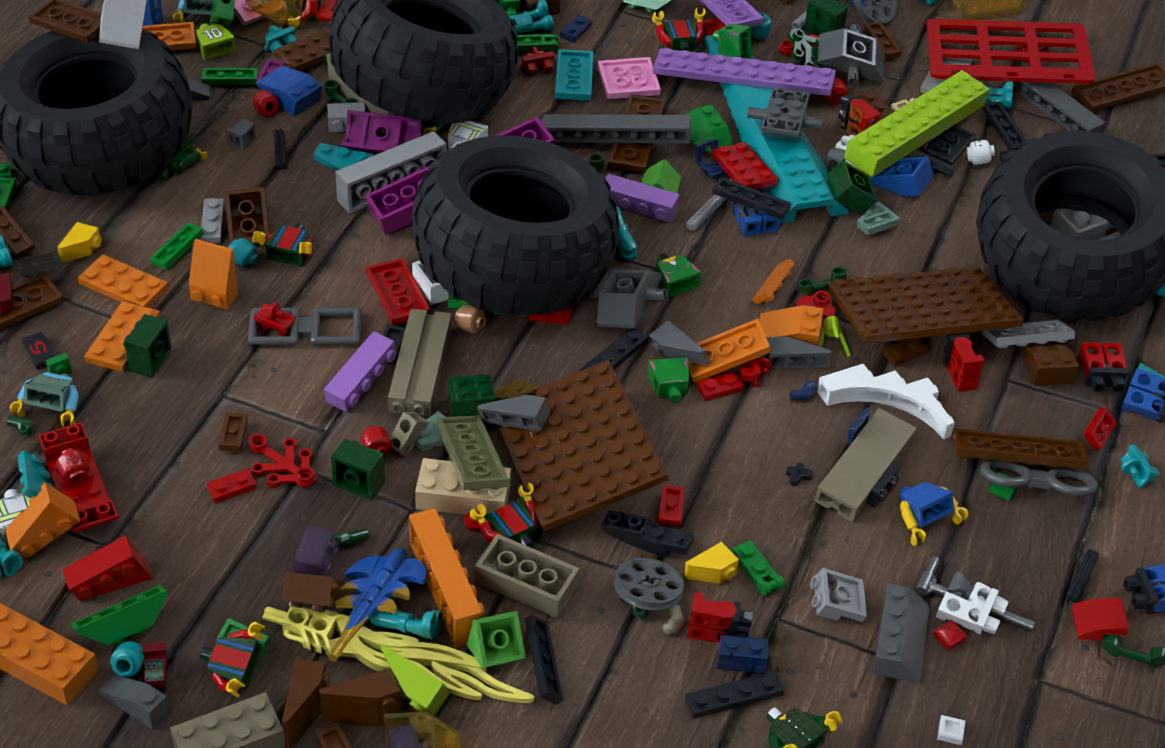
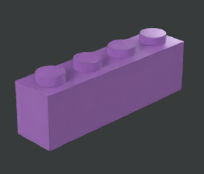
M608 174L605 178L611 186L610 191L615 195L616 206L667 222H671L678 210L680 194L612 174Z
M373 331L323 389L326 402L345 412H348L352 406H355L362 394L370 389L373 381L381 376L389 362L395 359L397 353L394 341Z

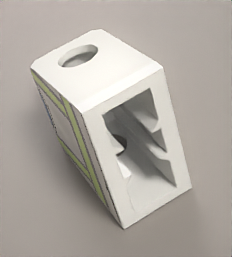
M470 120L452 123L448 133V149L472 139L487 137L488 126Z
M15 489L7 490L4 493L5 498L0 500V532L4 543L8 542L5 531L20 511L24 512L30 505L29 500L31 498L22 495V493L18 494V491Z

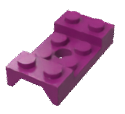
M347 110V128L341 146L342 148L356 151L365 150L382 153L421 137L423 123L422 121L406 117ZM381 129L387 131L384 137H378L377 132Z

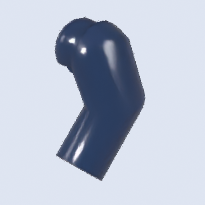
M809 380L805 382L801 390H790V401L811 399L817 391V384Z

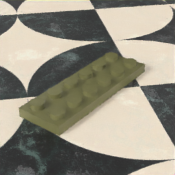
M480 415L437 418L438 430L463 490L476 491L488 488L497 490L508 487V476Z

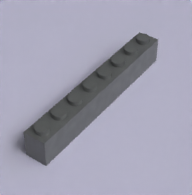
M543 114L542 119L543 125L555 139V143L690 144L692 131L691 115Z

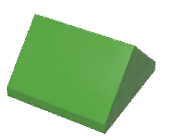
M663 159L646 169L641 183L678 194L682 176Z
M517 611L472 621L467 646L481 668L526 658Z

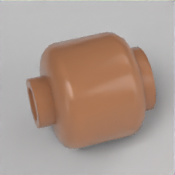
M464 305L456 311L455 322L460 330L478 333L486 324L485 313L481 308Z

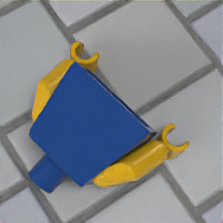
M923 482L913 488L904 486L900 491L902 518L908 530L912 531L910 542L914 546L918 543L916 537L920 538L922 543H924L926 537L925 532L918 529L917 526L922 528L953 511L955 513L952 516V520L958 525L968 517L967 509L958 507L957 504L959 503L953 497V493L945 487H938Z

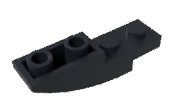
M612 510L608 511L600 525L602 530L624 543L667 557L669 551L687 555L695 539L693 532L653 525L648 517Z

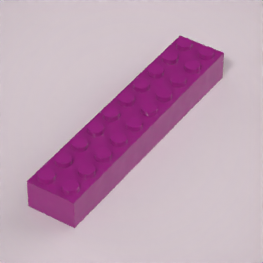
M538 117L496 135L528 137L555 144V139ZM429 166L365 195L369 211L385 235L412 223L416 191Z

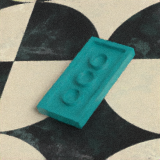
M558 49L555 99L591 100L594 51Z

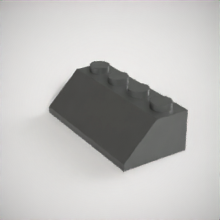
M887 583L872 674L920 684L930 606L910 587Z

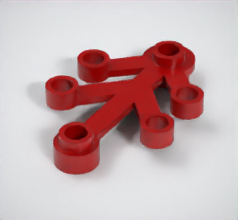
M255 434L250 437V449L256 454H264L275 462L268 464L254 463L251 467L254 477H262L265 472L288 471L291 474L278 475L272 473L268 475V486L270 488H278L281 483H296L300 487H310L315 484L317 475L310 468V462L312 461V451L310 449L304 448L299 451V460L301 462V468L294 464V451L297 449L294 438H286L283 441L285 457H283L267 445L266 436Z

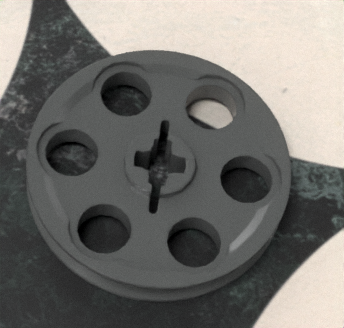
M853 0L857 12L867 23L879 21L882 24L887 23L896 13V0H864L865 6L862 5L861 0ZM883 9H886L888 13L887 16L884 14ZM872 11L875 13L876 19L872 17Z
M636 558L628 560L618 567L614 579V588L617 594L628 604L644 610L659 611L669 609L678 604L682 598L684 581L676 569L662 561ZM634 568H639L643 571H636ZM656 572H663L666 575H660ZM621 579H629L631 582H625ZM667 586H673L677 589H669ZM632 593H638L642 596L637 597L632 595ZM655 597H662L665 600H658Z

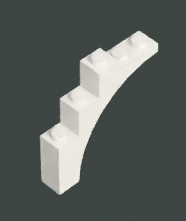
M860 364L822 376L819 379L817 392L827 406L855 401L890 405L920 418L931 426L943 439L949 438L952 435L955 422L943 409L942 404L937 401L939 395L936 385H933L929 378L906 384L905 380L896 371L874 377L864 364Z

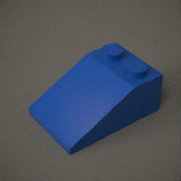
M281 66L256 82L260 89L275 95L279 100L280 106L293 117L320 101L322 85L309 74L285 66Z
M913 157L900 159L879 174L870 177L872 185L901 196L916 197L922 193L934 175L929 157Z

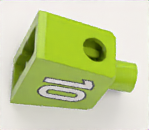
M205 23L200 26V29H197L198 46L204 61L236 52L235 37L221 24L209 26V24Z

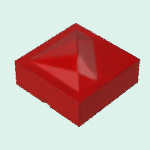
M952 620L934 630L933 636L948 651L967 639V635Z

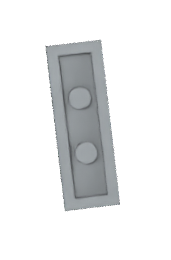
M204 199L201 228H203L205 234L200 240L209 243H221L224 199Z

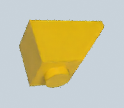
M77 222L57 247L60 262L65 263L92 255L101 245L102 239L99 228Z
M720 542L687 561L684 577L687 580L720 584L725 580L732 579L737 574L739 559Z

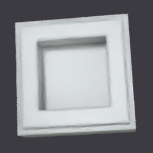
M941 715L937 740L961 745L965 720Z

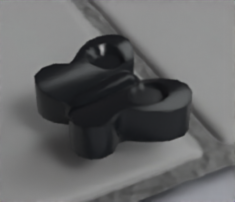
M797 463L795 467H787L786 475L790 477V484L797 486L801 479L811 481L813 471L805 468L803 463Z

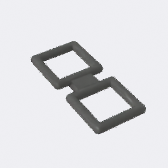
M359 307L314 308L312 317H300L299 308H281L282 311L295 315L296 321L291 326L290 336L257 337L258 322L253 320V315L258 313L261 308L251 309L248 343L250 345H295L298 342V338H311L310 341L314 345L359 344L361 341L362 310ZM320 316H353L352 336H319Z

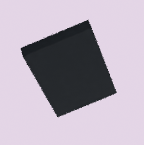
M953 125L919 147L918 151L953 165L967 150L970 143L975 141L976 134Z

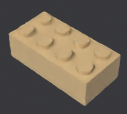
M423 458L415 490L416 509L429 510L436 508L438 512L466 515L473 508L479 511L477 506L482 504L486 508L485 515L507 505L511 487V468L503 467L509 479L508 487L497 490L488 488L469 491L463 490L452 461Z

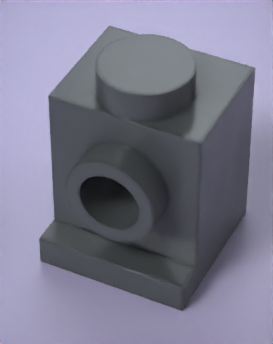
M241 119L232 129L228 128L226 130L228 145L241 150H245L256 138L255 124Z

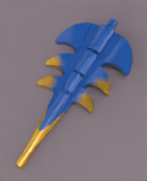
M399 548L397 551L390 552L388 556L377 555L361 559L345 572L346 578H361L352 580L339 588L340 594L354 595H347L335 601V608L354 609L338 642L328 655L330 661H337L346 645L374 611L397 613L394 601L388 597L410 599L409 589L403 582L425 584L427 571L420 560L405 558L406 551L403 548Z

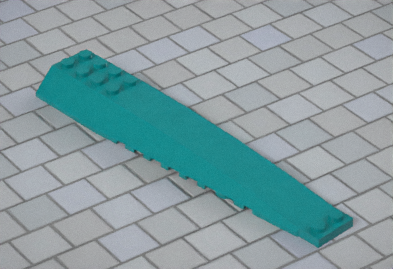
M713 35L705 36V44L709 54L722 55L719 52L718 42L713 40ZM719 82L723 88L724 97L727 99L728 108L731 110L732 119L735 121L736 130L739 132L740 141L742 143L746 142L778 178V185L760 189L761 192H767L768 195L791 203L790 210L780 220V224L794 222L796 211L799 209L826 206L830 216L849 214L848 207L835 200L827 177L829 172L803 131L799 142L765 137L761 133L763 120L747 118L749 106L760 109L768 107L773 89Z

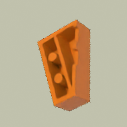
M46 482L41 485L39 494L36 497L32 496L29 500L30 505L24 512L20 511L5 530L10 550H16L25 560L80 522L75 502Z

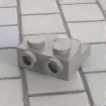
M822 568L817 575L813 576L810 583L811 589L815 590L812 607L816 608L818 616L838 621L841 616L861 622L865 620L867 612L862 579Z

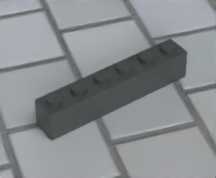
M1013 81V90L1068 131L1083 130L1103 133L1106 122L1053 83Z

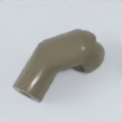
M679 605L669 608L671 618L668 620V623H664L662 626L666 635L676 634L685 625Z

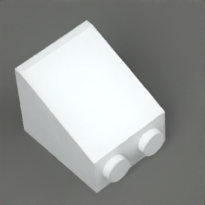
M104 0L100 19L99 42L139 49L146 0Z

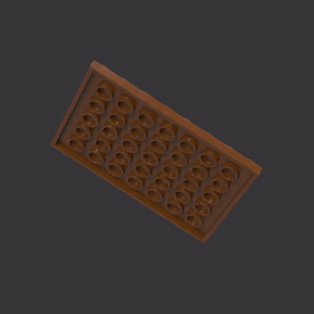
M974 265L967 266V268L951 267L948 270L932 269L928 272L913 271L909 274L894 273L889 276L875 275L870 278L855 277L850 280L836 279L835 281L828 282V291L865 344L1023 327L1024 319L983 271Z
M609 359L527 394L546 398L550 414L541 431L498 425L527 493H529L527 484L531 483L534 490L530 495L531 499L535 501L534 510L543 532L669 480Z

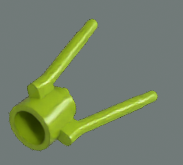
M836 316L826 317L823 321L824 327L820 329L818 346L822 347L826 334L837 339L840 337L847 356L850 357L851 353L843 335V329L840 328L839 319Z

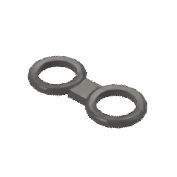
M1001 460L985 461L980 467V472L984 478L997 485L1006 487L1028 485L1029 487L1050 489L1051 486L1059 492L1073 496L1091 495L1098 489V482L1093 476L1084 471L1072 470L1066 467L1054 468L1046 472L1028 469L1018 462L1006 463ZM991 469H1010L1019 473L1021 477L1000 476L991 471ZM1057 478H1076L1085 482L1087 486L1067 485L1057 480Z

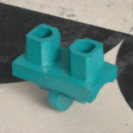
M275 25L270 26L269 33L266 34L265 51L271 50L274 53V49L282 47L283 44L287 45L295 42L297 39L294 36V27L291 26L283 30L282 27L278 29Z
M1131 445L1128 453L1120 459L1122 462L1121 470L1124 474H1130L1139 488H1145L1148 482L1156 480L1160 472L1156 467L1150 466L1148 463L1149 457L1145 452H1141L1136 445Z

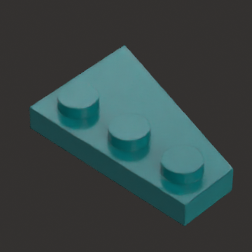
M320 143L314 152L315 161L331 169L337 168L339 170L373 156L370 153Z
M23 450L18 455L19 471L23 474L20 478V483L24 485L21 492L22 495L32 498V496L36 497L39 494L41 485L44 482L52 487L54 486L50 480V474L43 465L41 456L37 453L32 454Z

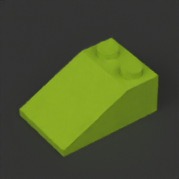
M382 644L380 649L406 696L411 700L409 704L423 716L429 713L434 717L450 694L448 688L444 683Z

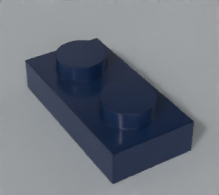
M577 14L560 31V37L575 43L592 26V20Z

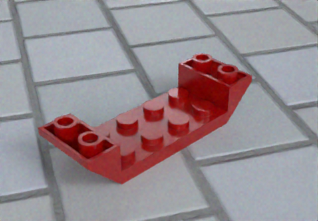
M82 422L38 435L55 488L75 502L80 522L70 528V530L74 533L119 519L113 501L109 499L91 453L88 437ZM68 448L83 451L90 466L87 477L77 483L64 480L56 464L58 457Z

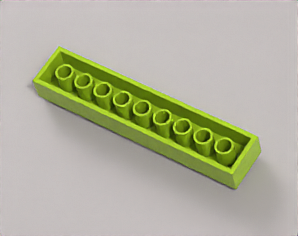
M961 70L850 139L844 158L870 177H874L983 107L990 88Z

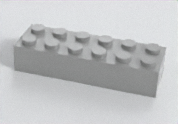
M433 131L335 171L337 201L349 214L368 206L365 195L430 166L431 163L437 160L438 155L446 150V143Z

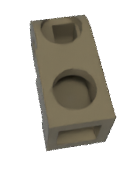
M403 412L390 437L392 448L402 456L408 455L413 450L415 441L421 431L426 430L429 422L415 412Z

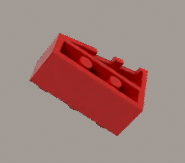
M126 535L62 569L69 590L79 601L153 579L146 559Z

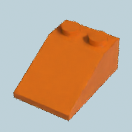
M195 239L189 278L191 300L226 310L229 309L238 296L233 249Z
M801 305L761 313L759 321L766 337L787 336L818 346L824 308Z

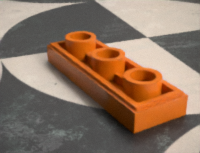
M791 258L781 262L774 268L752 298L755 304L768 303L774 298L775 295L773 293L782 287V281L792 273L790 270L794 266V262Z

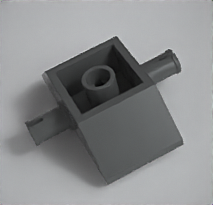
M852 24L850 30L843 28L819 35L817 63L847 72V83L849 85H857L859 83V76L883 83L885 54L876 38L861 34L860 25H858V30L857 24Z
M773 88L767 108L760 109L749 106L747 118L763 120L761 127L762 136L797 142L800 140L804 127L821 130L823 118L806 116L810 93L786 90L784 88Z
M613 269L604 287L597 286L593 292L589 293L591 299L599 298L598 327L636 328L650 301L666 302L668 297L667 289H656L662 274L650 270Z

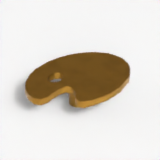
M527 380L507 384L494 391L495 401L527 395L536 390L538 384L536 382L528 384Z

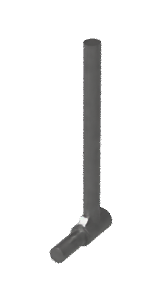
M936 556L931 558L926 571L923 572L915 589L916 593L920 596L932 594V592L945 596L948 589L936 583L937 580L934 574L940 563V559ZM958 591L953 592V595L968 601V597L961 596L962 593ZM992 610L990 611V614L1031 631L1035 624L1034 621L1006 610L1003 615Z

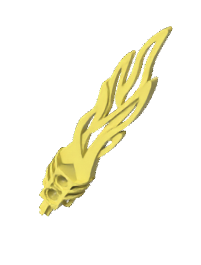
M269 606L265 608L263 615L264 620L282 625L283 636L301 642L303 647L311 650L310 646H312L316 652L321 654L323 649L327 656L339 640V638L333 639L336 631L341 636L350 617L327 609L322 611L307 607H290L288 612ZM362 626L340 655L342 657L357 658L371 669L382 671L391 667L384 654L373 649L382 651L380 647L384 644L444 683L450 693L471 700H481L482 694L480 692L491 698L508 702H534V695L504 684L486 673L487 667L481 668L475 657L444 645L419 642L417 638L391 632H374ZM424 666H431L434 673ZM460 671L469 672L470 674L476 676L478 679H480V680L483 681L484 683L488 684L489 686H491V687H493V688H495V689H497V690H494V689H492V688H490V687L485 686L483 683H481V682L478 681L477 679H475V678H473V677H471V676H469V675H467V674H465V673H463V672H460ZM467 685L472 686L473 688L477 689L478 691H476V690L470 688V687L467 686Z

